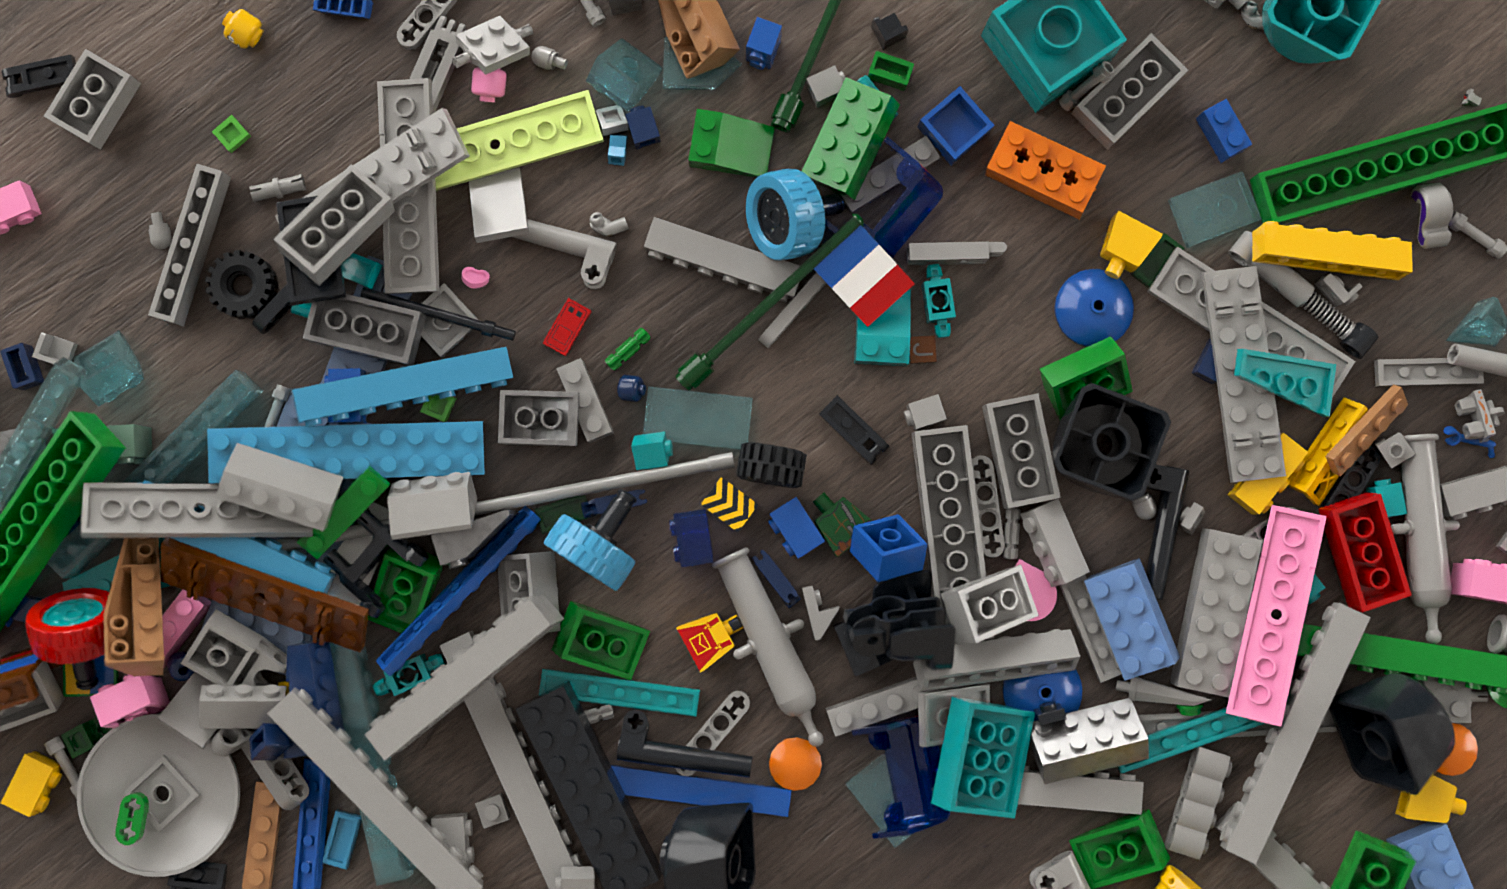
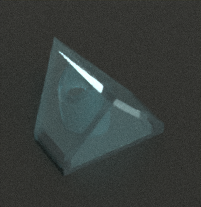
M1493 296L1478 301L1446 341L1486 344L1495 347L1507 332V317L1498 298Z

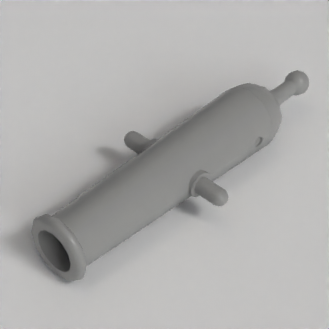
M1406 435L1404 438L1415 453L1414 456L1401 463L1402 487L1407 514H1404L1403 523L1392 524L1391 528L1393 534L1405 535L1407 581L1412 595L1410 598L1416 606L1423 608L1426 613L1428 631L1425 636L1426 640L1431 644H1437L1442 640V634L1438 630V612L1440 607L1448 603L1452 592L1446 531L1457 530L1460 524L1456 520L1444 519L1435 440L1439 439V435Z
M743 548L712 564L713 568H718L749 639L747 644L736 649L733 655L736 659H742L750 654L756 655L778 707L790 717L797 716L809 734V743L814 747H818L823 743L824 738L821 732L817 731L811 717V709L816 703L815 689L789 639L792 633L803 628L804 622L801 619H797L788 624L781 623L747 556L749 549Z

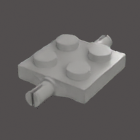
M501 16L495 17L456 35V43L462 48L464 53L453 57L452 62L456 68L470 62L478 66L485 75L530 55V47L522 38L532 35L533 29L529 24L514 29Z
M1428 676L1427 681L1416 680L1432 692L1440 701L1452 723H1471L1472 702H1488V698L1478 697L1488 696L1487 691H1472L1471 688L1465 687V682L1455 680V685L1437 683L1438 678Z

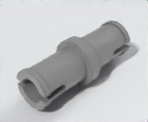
M299 174L280 180L278 177L272 178L271 182L249 186V189L252 191L250 193L255 203L273 197L281 199L286 194L305 191L306 186L304 185L303 175Z

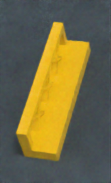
M1345 397L1342 399L1307 450L1308 454L1304 458L1306 460L1304 466L1296 473L1293 471L1288 478L1290 481L1288 486L1291 489L1304 494L1313 504L1320 506L1339 478L1338 475L1330 472L1325 456L1366 414L1368 408L1365 405ZM1320 484L1319 490L1317 491L1316 494H1314L1313 492L1316 490V488H1317L1318 485Z

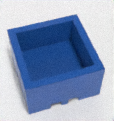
M959 86L920 120L917 128L924 136L927 135L933 146L941 152V155L952 166L985 138L995 125Z

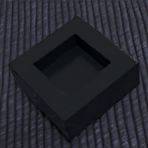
M1054 701L1042 703L1039 705L1040 708L1033 710L1035 712V719L1040 725L1067 719L1064 708Z

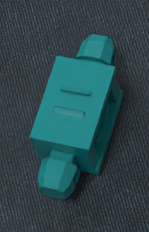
M931 264L926 269V278L929 281H925L921 285L927 324L936 323L934 329L938 338H946L951 333V326L947 321H951L956 317L950 278L941 279L943 274L939 264ZM938 289H940L938 295L942 296L945 300V305L940 309L941 313H937L939 307L934 306L932 303V296L936 294Z
M425 653L406 660L404 666L391 676L383 672L386 679L382 678L375 682L373 689L377 696L388 694L391 690L394 696L399 695L407 690H412L422 681L425 682L432 677V670L435 671L443 664L445 665L446 661L442 654L430 656L428 660ZM407 667L413 670L419 668L420 672L415 674L413 682L406 679L400 681L399 677L404 675Z

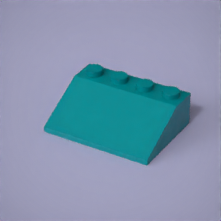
M952 697L931 803L952 812L1015 818L1035 712L972 699Z

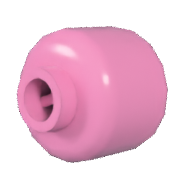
M479 67L473 70L471 90L475 95L480 96L479 101L495 102V98L504 96L506 87L505 71L499 68L485 75Z

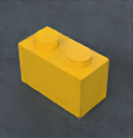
M36 751L24 754L1 804L28 817L40 812L42 813L50 802L48 796L52 788H55L61 780L62 774L60 771L62 768L59 763Z

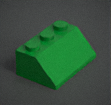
M1111 336L1039 369L1044 388L1059 421L1078 392L1089 384L1094 383L1122 395L1133 392L1125 353Z

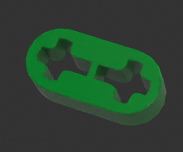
M134 792L125 796L121 801L115 830L116 839L120 844L132 845L143 837L149 809L148 798L143 793ZM136 799V804H139L140 808L135 810L132 816L133 807L129 806V802ZM132 821L131 831H134L135 835L128 838V833H125L124 829L130 827Z

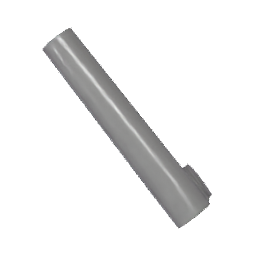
M527 219L529 234L513 236V238L585 258L581 268V276L584 284L594 290L604 286L617 247V243L529 219ZM594 271H597L598 276L590 280L588 274H593Z
M1453 344L1448 351L1447 360L1449 364L1507 377V354L1460 344Z
M1072 851L1058 854L1050 861L1034 868L1029 876L1030 884L1034 889H1090ZM1044 875H1045L1046 877H1048V878L1045 880V882H1046V885H1045V886H1043L1042 884H1040V883L1043 882L1042 877H1043Z

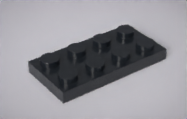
M318 196L276 202L280 233ZM283 255L289 301L292 306L346 297L342 265L323 283L318 285Z

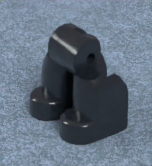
M920 570L877 582L872 591V601L870 604L861 605L853 609H845L843 615L844 622L853 648L858 654L873 657L886 653L888 658L898 661L925 660L927 667L933 671L951 669L953 667L956 630L952 624L945 625L946 613L941 607L939 597H931L932 574L929 570Z

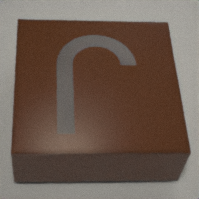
M935 335L910 337V364L937 362Z

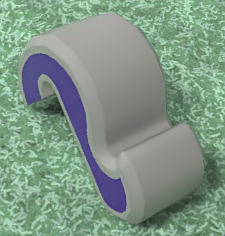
M1438 182L1415 186L1410 196L1417 203L1421 204L1417 235L1418 243L1423 249L1447 246L1452 236L1448 229V224L1453 215V202L1449 191L1443 184Z

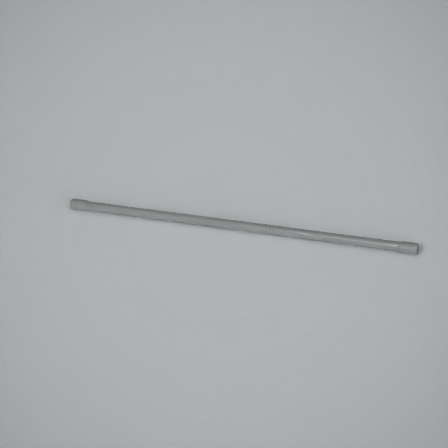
M732 452L695 461L479 501L476 504L474 516L697 473L735 468ZM389 519L380 520L384 525H390ZM360 524L353 525L335 542L371 536V534ZM300 537L275 540L281 543V548L286 551L303 549L297 543Z

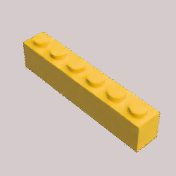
M1275 221L1264 222L1252 232V262L1400 280L1413 272L1412 242L1401 241L1398 237L1383 239L1377 238L1374 234L1360 236L1353 235L1350 231L1330 232L1327 228L1307 229L1298 224L1284 226L1279 225Z

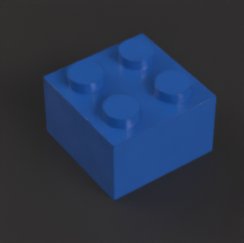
M897 514L855 525L850 552L875 580L880 582L923 570L928 544Z

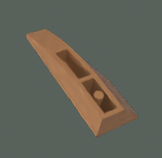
M658 0L666 35L686 78L695 77L724 65L740 50L717 0Z
M158 537L124 538L104 611L105 666L134 677L163 675L164 642Z

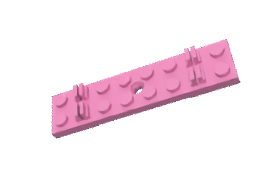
M1272 505L1226 714L1281 727L1327 516ZM1275 609L1280 610L1282 617L1280 619H1273L1271 612Z

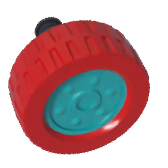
M77 588L55 593L37 602L31 607L26 616V630L33 654L40 660L48 663L72 664L74 677L77 680L76 686L81 690L92 689L99 682L98 677H96L97 670L94 659L105 654L104 611L110 593L103 589Z

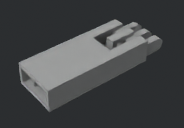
M443 15L440 16L435 29L430 30L410 76V79L429 78L432 80L433 113L436 112L455 68L452 58L460 55L462 48L456 43V35L464 32L466 29V25L460 23L457 31L454 32L457 22L450 19L447 28H445L447 17ZM438 44L442 46L437 53L438 56L442 57L440 64L437 61L431 60Z
M1004 242L909 243L906 248L907 265L985 264L989 257L1001 256L1006 251L1007 245Z

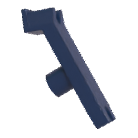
M644 489L628 492L637 500L636 503H633L632 507L647 503V499H639V495L645 493ZM617 494L581 502L584 518L603 514Z
M760 550L762 559L758 560L756 556H753L752 560L781 597L784 604L790 609L801 598L771 557L764 550Z

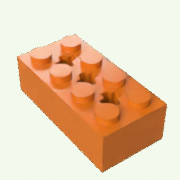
M1010 121L987 166L985 175L1080 220L1106 165ZM1018 157H1025L1023 163L1017 161ZM1043 167L1049 168L1047 174L1041 173ZM1067 177L1073 179L1071 186L1065 184Z

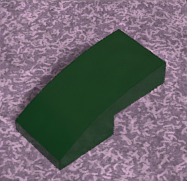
M96 716L67 731L61 737L72 759L92 750L95 744L113 728L101 727Z

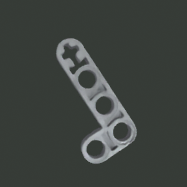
M221 728L210 742L212 751L218 756L225 757L242 749L282 809L293 810L308 797L309 787L290 758L283 759V753L276 760H251L249 738L258 728H252L253 731H249L246 728ZM222 737L228 738L231 744L226 743ZM274 768L278 769L282 776L278 775Z

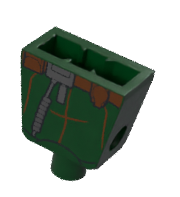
M823 492L813 501L814 505L822 513L814 522L837 558L851 546L854 526L872 521L844 497L834 504L828 495Z

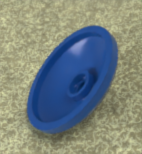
M1088 269L1071 276L1061 286L1055 300V316L1060 329L1070 340L1086 347L1110 336L1114 341L1118 340L1129 328L1134 313L1133 298L1126 284L1120 278L1114 279L1105 274V270ZM1095 301L1102 304L1101 310L1094 308Z
M1076 669L1073 671L1009 679L1003 682V699L1005 706L1033 711L1040 708L1039 705L1042 703L1054 701L1064 708L1066 714L1078 711L1081 704L1082 683ZM1043 688H1049L1050 694L1048 697H1042L1041 691Z

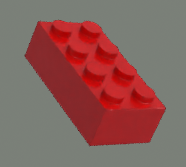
M1366 492L1318 509L1320 515L1327 516L1324 530L1349 608L1365 612L1412 596L1381 494Z

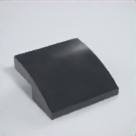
M202 862L185 872L170 875L167 886H170V889H225L227 864Z

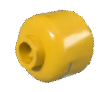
M239 9L235 13L229 11L222 21V25L225 26V38L243 49L249 46L253 48L264 32L261 29V21L243 9Z

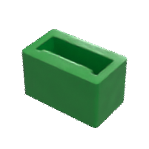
M876 51L868 77L872 81L905 91L914 63Z

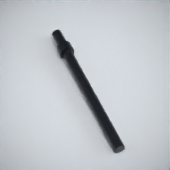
M365 287L361 291L362 298L419 311L431 318L480 331L481 335L491 338L497 336L513 341L516 335L515 330L497 326V323L485 320L483 322Z

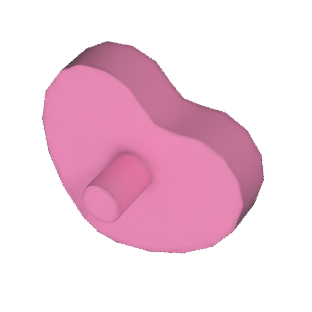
M466 267L462 270L461 279L470 288H480L487 285L490 275L485 270Z

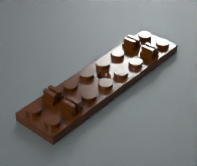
M168 537L161 543V582L186 590L188 598L193 596V600L198 601L200 596L220 604L242 610L245 613L259 616L270 622L312 635V642L317 643L319 640V645L322 646L326 641L359 653L364 648L369 609L218 557L216 554Z

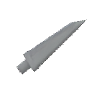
M1139 677L1132 678L1131 682L1117 680L1116 690L1129 693L1128 698H1131L1132 701L1195 706L1210 701V699Z

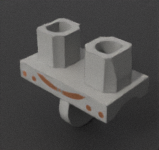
M1481 389L1473 391L1468 397L1460 399L1455 403L1457 414L1459 416L1470 414L1473 421L1463 425L1465 439H1479V442L1482 443L1487 442L1489 437L1496 434L1494 427L1500 426L1498 417L1505 414L1503 407L1495 408L1492 400L1485 402Z

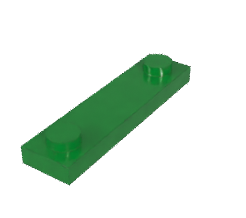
M369 465L336 500L327 528L324 531L313 528L312 537H300L297 543L314 558L318 559L387 489L390 483Z

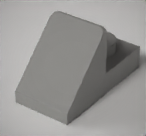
M811 585L803 587L802 592L816 641L822 638L840 606L819 610L818 606L823 605L819 589L814 590Z

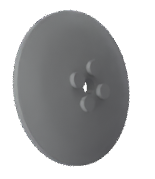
M149 714L133 718V720L125 721L119 724V727L113 728L106 733L87 756L81 769L77 786V808L80 822L94 848L106 860L122 870L149 877L179 874L207 860L220 848L232 830L240 802L239 777L231 755L225 757L216 755L210 747L211 740L202 750L158 720L160 714ZM159 786H165L168 789L169 796L167 800L158 798L157 789ZM134 792L143 793L149 801L143 837L132 845L120 844L116 839L115 830L121 801L125 796ZM136 799L129 802V806L133 807V816L134 811L139 809L140 805L136 804ZM132 821L130 827L124 829V832L128 833V838L135 835V832L131 831Z

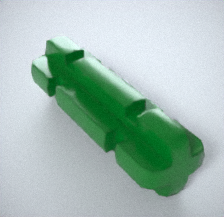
M639 328L634 333L635 336L633 338L630 336L615 350L616 353L614 355L611 354L605 359L606 364L613 371L622 366L621 362L623 360L626 362L641 348V344L645 345L651 339L645 329Z

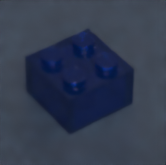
M706 509L673 514L674 520H669L671 536H677L678 546L673 547L675 562H681V567L713 563L714 556Z

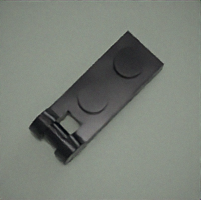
M69 54L3 69L1 71L2 77L7 82V87L5 88L6 96L16 98L21 97L23 94L63 86L76 65L75 57ZM22 76L23 83L18 84L17 79Z
M838 395L818 414L871 466L877 460L876 457L880 452H885L890 447ZM870 438L874 445L867 450L863 444Z

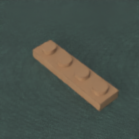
M1393 384L1328 452L1325 457L1333 474L1341 477L1359 456L1371 446L1376 438L1388 428L1393 420L1405 410L1408 403L1402 387Z
M260 780L255 785L242 889H271L282 808L278 805L264 782Z

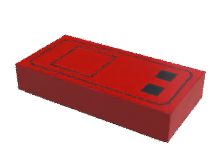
M568 298L544 339L543 344L566 357L592 311Z

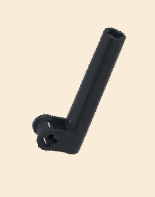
M1155 464L1152 472L1153 480H1149L1147 489L1161 491L1146 575L1156 599L1163 600L1190 471Z
M631 710L623 719L622 732L617 748V760L750 778L753 756L647 740L649 721L642 711ZM636 717H639L643 725H638L637 729H634L630 721L633 722L636 720Z

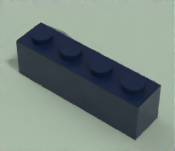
M319 640L317 643L307 641L287 646L286 682L289 683V693L295 687L299 691L304 689L313 699L311 704L318 711L320 709L326 711L332 718L330 723L337 730L340 728L344 730L330 642L325 641L323 646L319 645ZM289 737V747L283 752V759L307 755Z

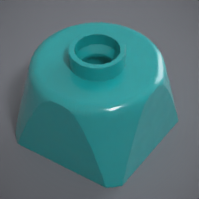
M1266 0L1262 10L1263 29L1272 47L1292 61L1303 64H1316L1351 57L1381 0Z

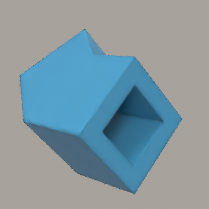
M610 135L608 164L625 165L628 135Z

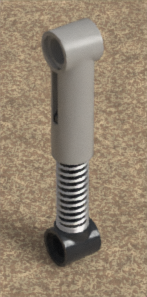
M1244 231L1228 251L1229 256L1243 267L1257 266L1258 276L1296 307L1305 306L1304 310L1308 309V312H1312L1311 315H1316L1315 318H1319V321L1322 320V324L1326 323V327H1330L1329 330H1334L1333 333L1337 332V336L1341 338V347L1353 357L1362 359L1379 338L1377 333L1369 326L1361 322L1354 324L1350 319H1346V316H1342L1339 310H1335V307H1331L1332 305L1328 304V301H1324V298H1321L1320 295H1317V292H1314L1315 287L1291 267L1252 262V232Z

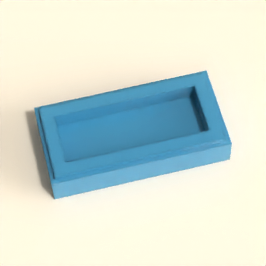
M338 809L335 811L324 850V864L346 870L349 868L363 816Z

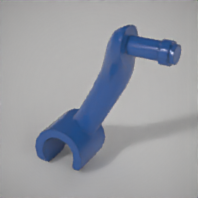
M1453 426L1444 428L1443 432L1446 435L1453 434L1445 439L1447 444L1455 446L1459 442L1488 447V457H1495L1493 447L1496 446V443L1494 441L1488 440L1487 442L1480 443L1479 439H1465L1464 434L1459 433Z

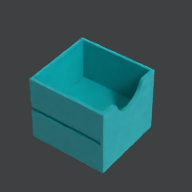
M1008 0L992 11L981 34V37L1035 113L1091 76L1093 68L1098 64H1101L1103 61L1110 63L1127 41L1099 0Z

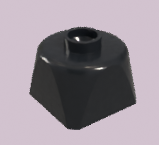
M1094 383L1089 384L1078 392L1059 422L1053 439L1055 465L1064 478L1077 486L1096 493L1133 501L1144 496L1171 425V420L1166 411ZM1099 433L1108 436L1112 443L1111 451L1106 456L1097 447Z
M1388 674L1334 696L1329 706V711L1351 766L1361 779L1417 796L1453 752L1455 733L1449 715L1432 692L1408 676Z
M750 802L689 807L681 811L672 825L670 834L665 837L661 848L660 870L662 875H664V888L751 889L756 875L753 805Z

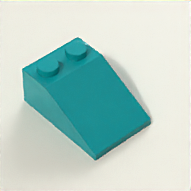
M911 288L868 327L857 316L854 364L906 367L909 364Z

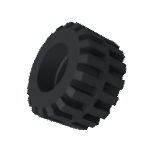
M745 442L741 444L736 476L742 480L762 484L799 488L802 487L807 455L800 450Z

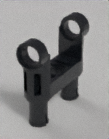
M367 509L360 515L362 518L358 517L356 522L373 536L372 542L353 564H350L336 549L330 551L327 554L328 558L325 557L323 562L340 576V583L361 601L359 603L360 606L369 609L368 615L378 618L385 610V606L380 601L382 598L363 582L364 578L390 548L397 552L406 562L409 560L419 567H422L429 559V555L415 543H409L405 538L392 540L390 525H384Z

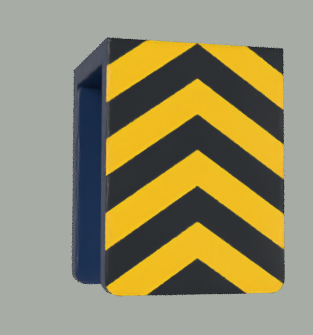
M724 478L718 480L702 502L704 508L736 532L740 531L758 507L756 502Z

